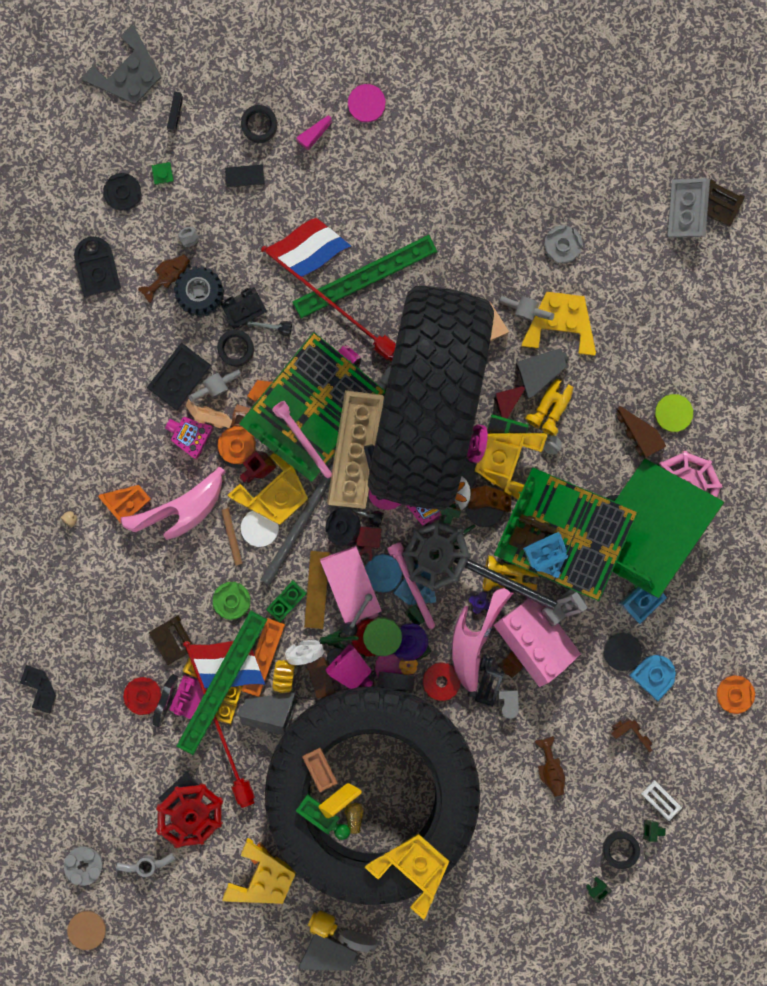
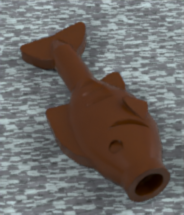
M185 254L163 261L155 269V272L159 274L158 279L149 287H139L138 290L151 303L154 292L162 285L168 288L171 283L177 279L179 280V275L181 273L184 274L191 261Z
M552 736L536 740L535 743L540 748H543L546 758L545 765L538 766L540 778L553 793V797L565 794V772L560 766V758L555 760L553 758L551 746L555 737Z

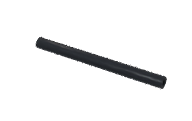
M455 558L454 563L458 564L460 558ZM468 559L464 567L549 609L554 610L558 603Z

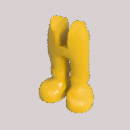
M558 378L546 390L540 405L536 409L537 413L527 414L525 417L527 423L539 429L551 405L555 403L547 421L541 428L543 432L552 436L558 434L559 430L556 427V422L559 421L560 416L568 406L574 388L568 384L563 391V395L558 393L557 390L562 382Z
M487 556L485 567L502 575L515 576L516 578L510 579L532 590H537V584L523 582V576L539 577V575L515 564H500L494 556ZM484 577L483 591H490L495 586L504 588V586Z

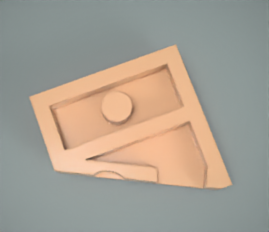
M188 399L186 407L195 421L203 424L209 422L217 428H223V426L230 428L232 420L227 414L204 406V408L198 407Z

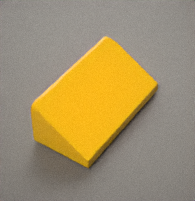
M347 783L320 804L319 809L326 818H331L362 794V791Z

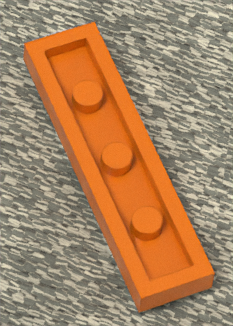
M267 618L268 620L263 627L254 653L264 682L285 624ZM243 685L241 691L260 697L263 685Z

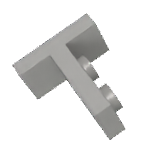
M568 589L555 599L558 603L554 610L545 607L541 611L550 625L555 626L565 617L581 613L588 607L585 604V599L578 592Z

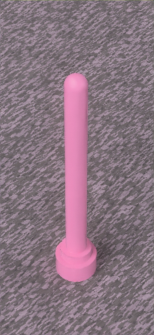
M282 401L275 405L272 409L274 414L284 419L326 478H330L332 476L331 471L290 416L289 406L286 402Z
M401 542L387 548L390 556L397 560L428 628L433 629L435 623L416 582H412L409 579L410 575L406 561L402 556L404 548Z

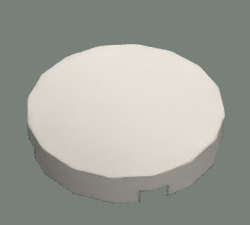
M254 511L248 512L241 523V534L244 540L256 547L271 544L277 538L279 532L278 524Z
M306 640L300 642V645L297 647L295 645L290 646L286 650L285 656L289 664L303 665L319 659L323 655L324 650L319 641Z

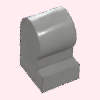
M499 690L498 699H504L501 707L502 714L508 719L515 718L519 711L518 690Z

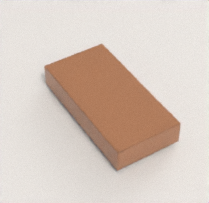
M321 748L302 756L319 792L338 784Z

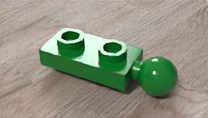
M307 794L296 809V812L326 834L333 830L336 838L339 840L347 839L350 835V828L346 824H337L340 819L337 815L326 818L319 809L321 803Z

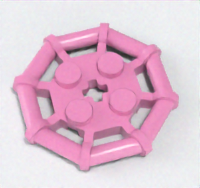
M683 451V453L659 463L663 469L685 479L704 491L707 488H712L710 494L718 497L722 484L719 482L710 459L705 460L687 451ZM683 461V468L676 471L669 468ZM688 461L700 465L702 468L699 471L688 467ZM705 470L712 484L706 483L702 474Z

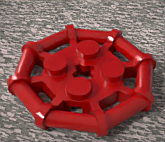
M203 783L196 786L175 787V790L156 807L158 811L157 834L162 835L173 844L174 848L178 849L182 846L205 844L204 842L218 828L222 827L223 799L216 796ZM197 793L196 797H183V795ZM203 795L212 802L205 804L202 801ZM179 797L180 801L172 809L168 808ZM214 809V818L210 819V811ZM165 814L170 816V823L165 825ZM193 814V819L188 818L186 820L187 815ZM208 825H210L202 834H200ZM174 829L179 835L175 837L169 831ZM187 834H193V836H194V835L197 836V837L185 838L186 836H188Z

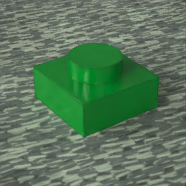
M170 162L151 165L155 185L174 182Z

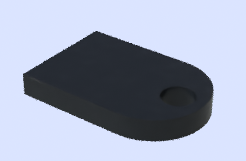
M94 236L81 240L75 248L74 259L84 298L121 289L110 245L104 239ZM93 241L96 243L95 251H87L86 245L88 242Z

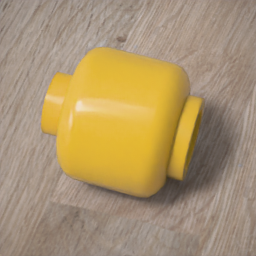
M322 910L317 913L314 912L308 923L310 932L323 938H327L329 935L333 936L338 925L335 924L336 918Z

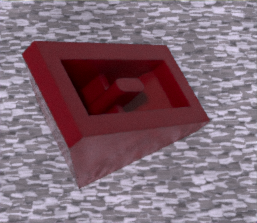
M521 386L495 394L501 417L508 419L525 390L524 387Z

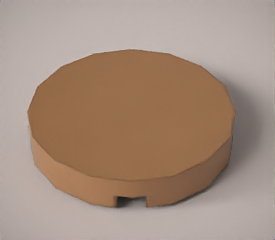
M92 911L77 913L70 920L67 927L69 940L75 947L82 950H91L98 947L106 935V924L103 918Z

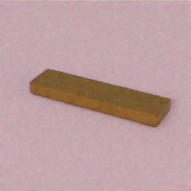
M310 552L304 623L306 628H324L328 579L320 559L330 556V552Z

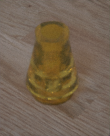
M349 803L344 809L350 833L357 834L361 832L364 808H362L361 803Z

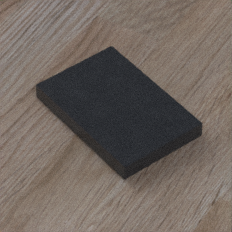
M181 342L147 386V389L178 411L212 365Z

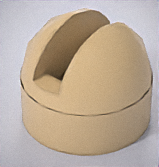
M71 511L64 513L60 517L70 528L77 522V516Z

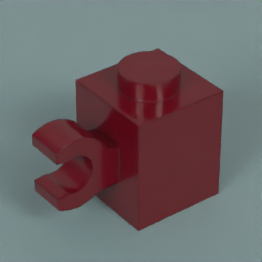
M255 451L243 462L247 470L239 477L244 483L246 481L250 483L254 478L264 479L277 466L266 452Z
M361 527L360 534L355 541L357 542V547L364 548L359 552L361 559L362 554L367 553L369 561H372V548L380 549L382 529Z

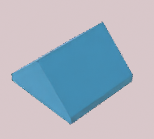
M637 587L629 592L619 604L641 624L667 597L663 593L660 598H657Z

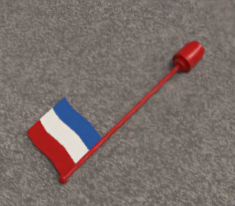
M314 218L299 226L281 241L269 247L263 246L261 248L262 253H267L374 340L373 345L375 346L373 350L385 360L392 362L396 345L394 341L386 335L383 337L379 335L378 338L375 337L302 278L319 269L341 251L352 247L349 243L318 218Z
M188 641L183 643L203 694L206 692L205 688H208L233 641L210 645L190 644ZM252 649L231 687L247 684L266 685ZM215 715L213 720L236 778L231 789L237 804L244 808L255 803V795L249 780L239 778Z

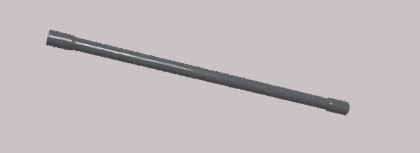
M387 367L378 384L385 391L388 384L390 367ZM334 459L328 467L331 473L333 469ZM322 477L273 561L260 580L269 586L271 585L281 564L328 488L331 477Z

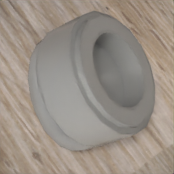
M186 227L178 234V238L184 247L194 246L199 240L198 233L194 227Z
M548 436L543 450L549 455L557 454L562 447L561 440L556 436Z

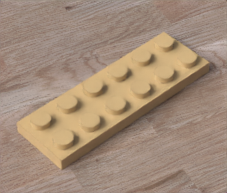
M345 390L327 500L328 505L366 509L369 491L367 485L369 467L364 446L369 444L375 446L384 400L383 395Z

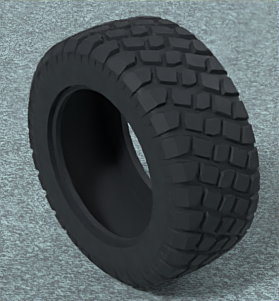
M415 286L407 293L367 485L372 495L399 504L427 509L445 510L454 503L468 453L489 352L494 310L488 300L457 290L430 286Z
M357 687L337 692L316 702L301 713L288 727L278 742L268 767L265 783V809L272 837L280 853L289 866L309 885L330 897L349 903L363 905L390 904L412 898L423 891L393 864L378 880L365 866L387 852L364 853L349 849L339 844L296 812V809L306 795H310L312 778L302 756L318 748H321L325 755L338 743L363 734L391 736L408 744L419 753L433 775L435 800L430 817L418 834L449 860L443 878L458 863L473 836L480 807V784L476 764L468 744L453 722L438 708L422 698L402 690L385 687Z

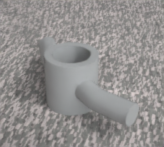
M501 296L499 303L517 309L515 315L528 321H533L534 316L553 320L555 316L554 313L538 309L539 302L522 296L520 302Z
M238 368L221 378L219 373L210 376L203 381L205 388L189 395V400L194 402L210 394L212 399L228 391L226 384L243 374L242 371Z
M173 853L161 860H155L152 856L146 855L141 857L137 864L117 863L116 870L129 873L137 872L142 877H148L154 873L156 868L164 867L175 861L176 858ZM141 862H150L152 865L151 871H144L141 868Z

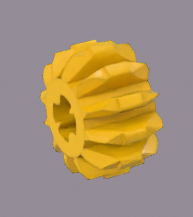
M278 660L275 664L272 688L280 693H290L292 690L295 665L289 664L287 660Z

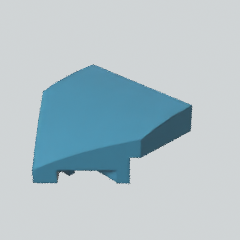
M559 532L523 548L531 567L539 572L550 574L556 578L559 577L563 562L568 558L565 544Z
M415 563V568L417 569L419 566L418 563ZM423 571L420 574L429 580L431 579L430 573ZM404 578L393 593L408 605H416L415 598ZM416 582L424 602L435 603V591H431L430 588Z

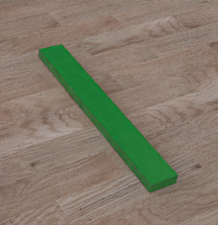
M427 235L317 290L335 303L438 251L430 235ZM314 291L292 301L300 319L330 305Z
M250 610L176 747L194 755L268 619Z

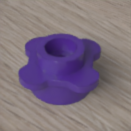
M480 592L479 595L469 598V602L472 603L473 611L476 614H479L484 609H489L490 602H488L485 592Z

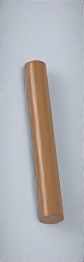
M229 508L221 511L236 566L243 563Z

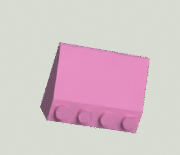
M527 598L496 622L494 627L537 685L541 687L563 672L581 653L559 623L555 626L550 625L541 611L545 606Z

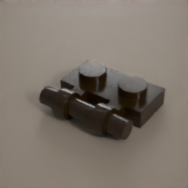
M522 514L519 521L525 523L524 529L516 526L509 544L524 551L523 548L546 538L548 534L556 533L557 529L551 527V524L547 522L542 523L535 520L536 518L531 515L526 516ZM533 527L540 530L539 536L531 533Z

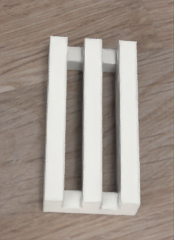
M655 780L641 793L668 821L682 809ZM654 787L676 807L674 810L653 790ZM649 792L670 811L669 815L647 795Z

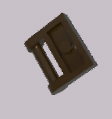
M711 179L707 216L730 227L745 196L742 194L737 195L716 184V181ZM714 191L734 201V206L711 195V192Z
M179 615L149 632L167 666L188 654L186 649H180L169 629L170 626L174 625L183 643L188 641L190 644H193L180 622L181 618Z

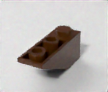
M623 407L616 408L618 411L615 413L620 423L624 422L627 429L625 432L630 440L633 439L636 446L634 448L639 456L643 455L644 458H647L666 447L657 429Z

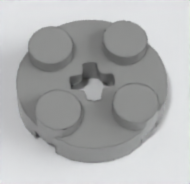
M86 846L73 849L66 856L64 862V872L67 878L73 884L81 886L95 882L101 875L103 868L100 854ZM80 861L88 863L89 866L86 867V871L78 868Z

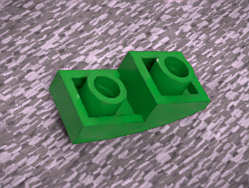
M292 580L266 610L281 622L307 592Z

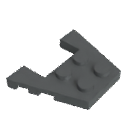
M131 25L120 37L134 50L133 53L108 79L94 66L81 79L136 105L162 77L135 27Z

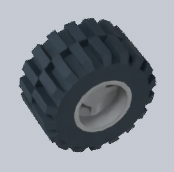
M193 266L191 270L187 268L185 270L186 273H181L179 275L180 279H177L175 282V298L180 307L191 316H209L210 312L214 313L217 311V307L220 308L221 300L224 299L222 283L218 275L211 269H206L204 266H201V268Z

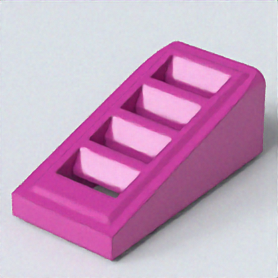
M329 115L297 136L296 141L305 149L310 150L332 124V118Z

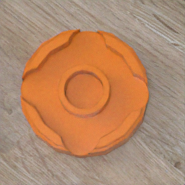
M234 426L227 428L218 439V450L225 461L240 465L256 451V441L254 436L243 427Z
M733 675L726 677L720 682L716 697L722 709L729 713L739 714L747 711L754 703L755 690L749 680L742 676Z

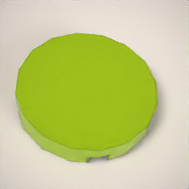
M679 394L667 395L657 403L655 408L656 421L662 429L668 432L684 430L693 419L692 405L684 396Z

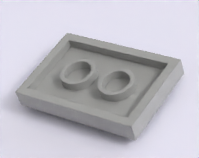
M710 179L672 180L668 237H706Z

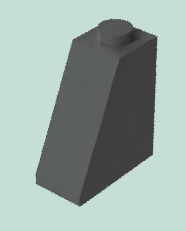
M559 348L517 361V368L527 399H531L567 367L566 363L569 360L566 351L562 352V349Z
M290 692L245 699L243 706L241 705L238 710L241 724L283 735L288 729L297 703L296 695Z
M315 934L299 964V968L302 970L349 971L351 966L355 967L359 959V956H357L358 951L347 947V944H341L340 941L330 936L323 938Z

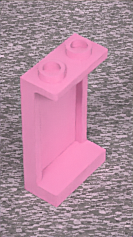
M356 545L320 559L345 623L354 620L365 601L366 594H371L373 598L367 603L356 625L361 622V619L366 617L373 619L379 616V612H382Z

